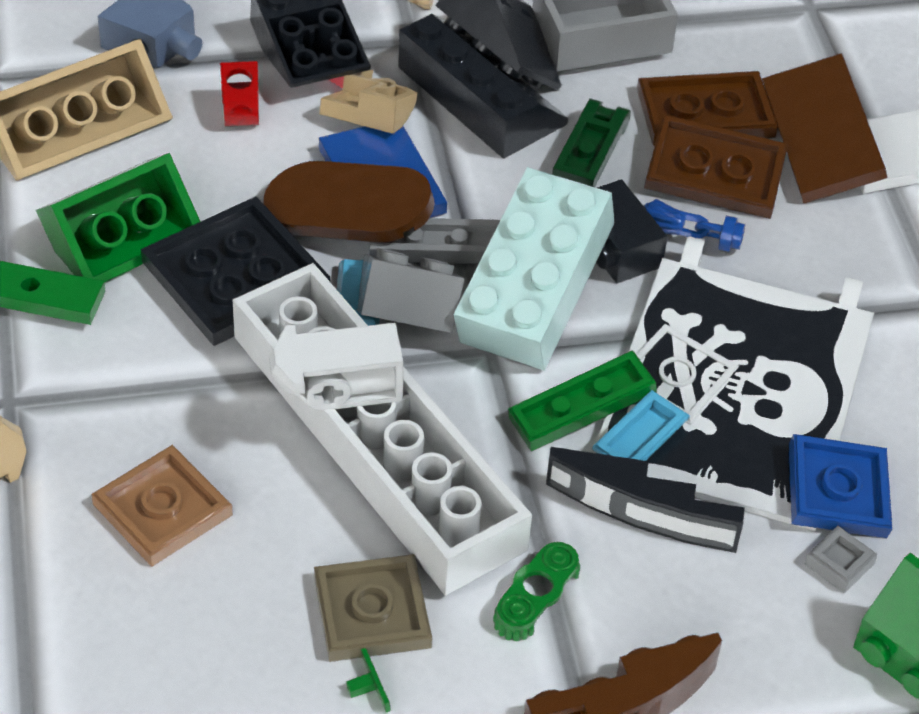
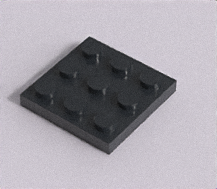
M257 196L140 249L142 263L213 346L234 337L233 299L312 263L316 265L331 283V277Z

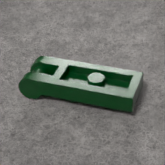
M590 98L553 167L552 175L595 187L621 134H624L627 129L631 110L619 106L616 110L603 106L602 101Z

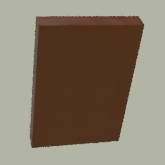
M759 71L638 78L637 92L653 146L657 139L663 114L762 138H776L778 126Z
M663 114L644 189L771 219L788 143Z

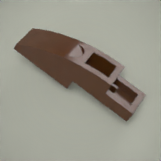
M717 632L701 637L689 635L681 638L676 643L653 649L649 647L637 648L619 658L616 677L610 679L608 677L594 678L582 686L562 691L555 689L543 691L534 698L526 699L524 714H670L699 690L715 671L722 639Z

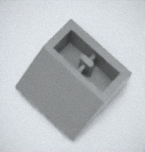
M377 248L376 256L364 254L357 308L361 315L453 333L455 325L453 314L460 302L464 283L463 277L453 273L454 265L422 257L420 265L408 263L409 256L404 255V253Z

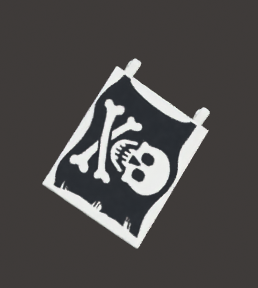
M689 236L687 237L680 262L662 258L629 352L633 350L636 353L666 324L739 367L728 379L727 385L691 425L685 422L646 460L649 461L647 477L696 484L695 498L713 503L745 507V512L791 524L789 441L793 434L840 441L874 315L873 312L857 308L863 281L846 277L839 303L700 268L705 241ZM666 333L641 360L642 364L656 381L657 394L688 412L728 369L725 365L669 333ZM669 357H682L689 360L696 368L695 380L685 387H673L666 384L659 376V366L662 361ZM671 362L665 366L664 374L672 381L682 382L690 378L691 370L684 363ZM640 401L606 416L597 442ZM799 526V527H802V528H806V529H809V530L816 531V528H813V527Z

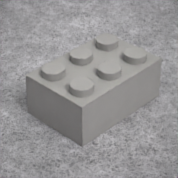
M533 0L532 8L556 71L672 53L678 13L670 0Z

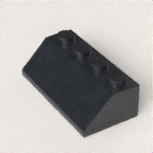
M430 14L399 29L398 68L503 159L568 125V118L521 78L518 80L499 67L501 61L495 56L491 58L479 51L471 44L474 39L466 33L464 36L449 27L444 22V19Z

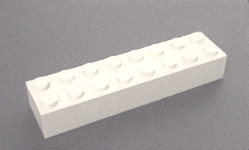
M314 263L233 299L235 339L411 554H415L416 561L445 596L528 551L532 521L530 511L404 367L403 401L342 409L318 410L311 408L296 395L287 393L272 377L269 356L285 326L295 325L296 334L368 326Z

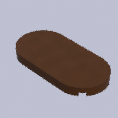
M308 161L289 167L278 174L268 185L264 193L263 204L292 235L367 242H391L404 238L403 232L414 228V231H416L428 221L434 209V197L427 178L412 168Z

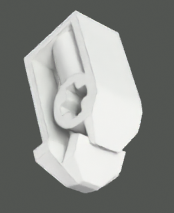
M396 323L296 334L295 325H287L284 327L269 356L272 377L287 393L296 395L311 408L318 410L342 409L403 401V357Z

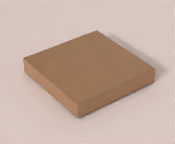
M173 445L91 494L93 505L151 567L233 515L232 504Z

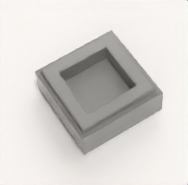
M837 526L807 554L805 565L843 593H846L875 564L878 554Z

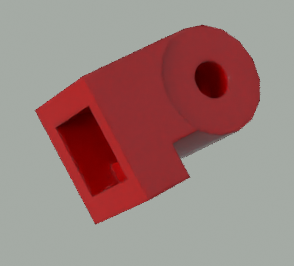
M258 61L221 62V91L225 126L259 125ZM235 74H244L252 82L227 83V80Z

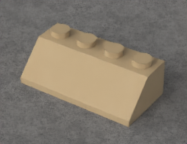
M141 38L0 91V159L16 181L173 119Z

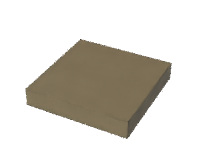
M415 554L314 567V580L329 662L362 658V648L367 649L369 656L432 648V633Z

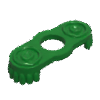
M563 542L549 543L538 552L529 564L524 565L516 572L513 584L502 596L494 611V629L498 630L499 636L505 635L506 640L513 638L516 642L520 640V637L526 640L528 635L532 636L534 634L535 622L547 607L553 606L560 600L563 594V587L570 578H579L581 568L579 555L571 545ZM537 575L546 577L553 585V588L546 595L535 596L525 590L523 583L527 578Z

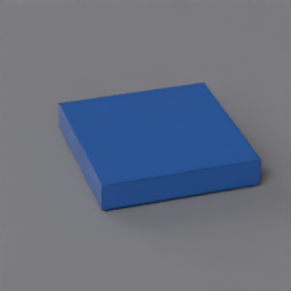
M793 434L789 441L791 524L833 530L839 526L847 533L888 538L893 527L887 448Z

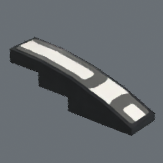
M558 447L550 448L546 485L590 509L635 528L684 543L733 553L737 552L743 527L745 507L695 500L696 484L647 477L649 461Z

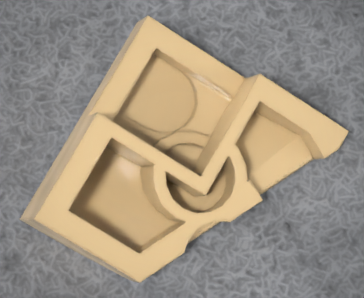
M370 69L344 76L343 90L321 98L320 114L393 134L405 124L416 104L417 92L396 84V81L390 78H372L373 70Z

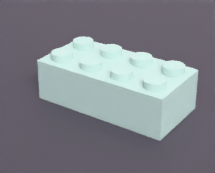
M527 167L453 314L460 343L545 371L614 225L612 193Z

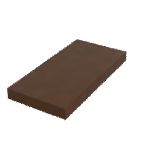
M842 53L762 78L782 142L788 143L786 153L803 204L888 178L885 165Z

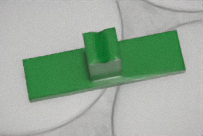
M362 648V659L368 674L346 681L350 696L353 698L376 690L385 712H390V702L366 648Z

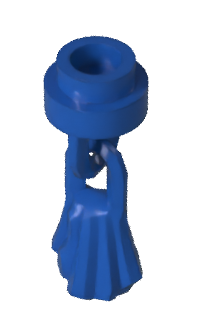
M659 199L644 205L645 209L665 234L690 236L698 239L705 236L719 239L718 250L730 252L731 248L737 250L741 248L746 224L739 223L737 217L726 215L723 225L709 223L708 219L701 215L675 209ZM685 220L696 222V231L683 228Z

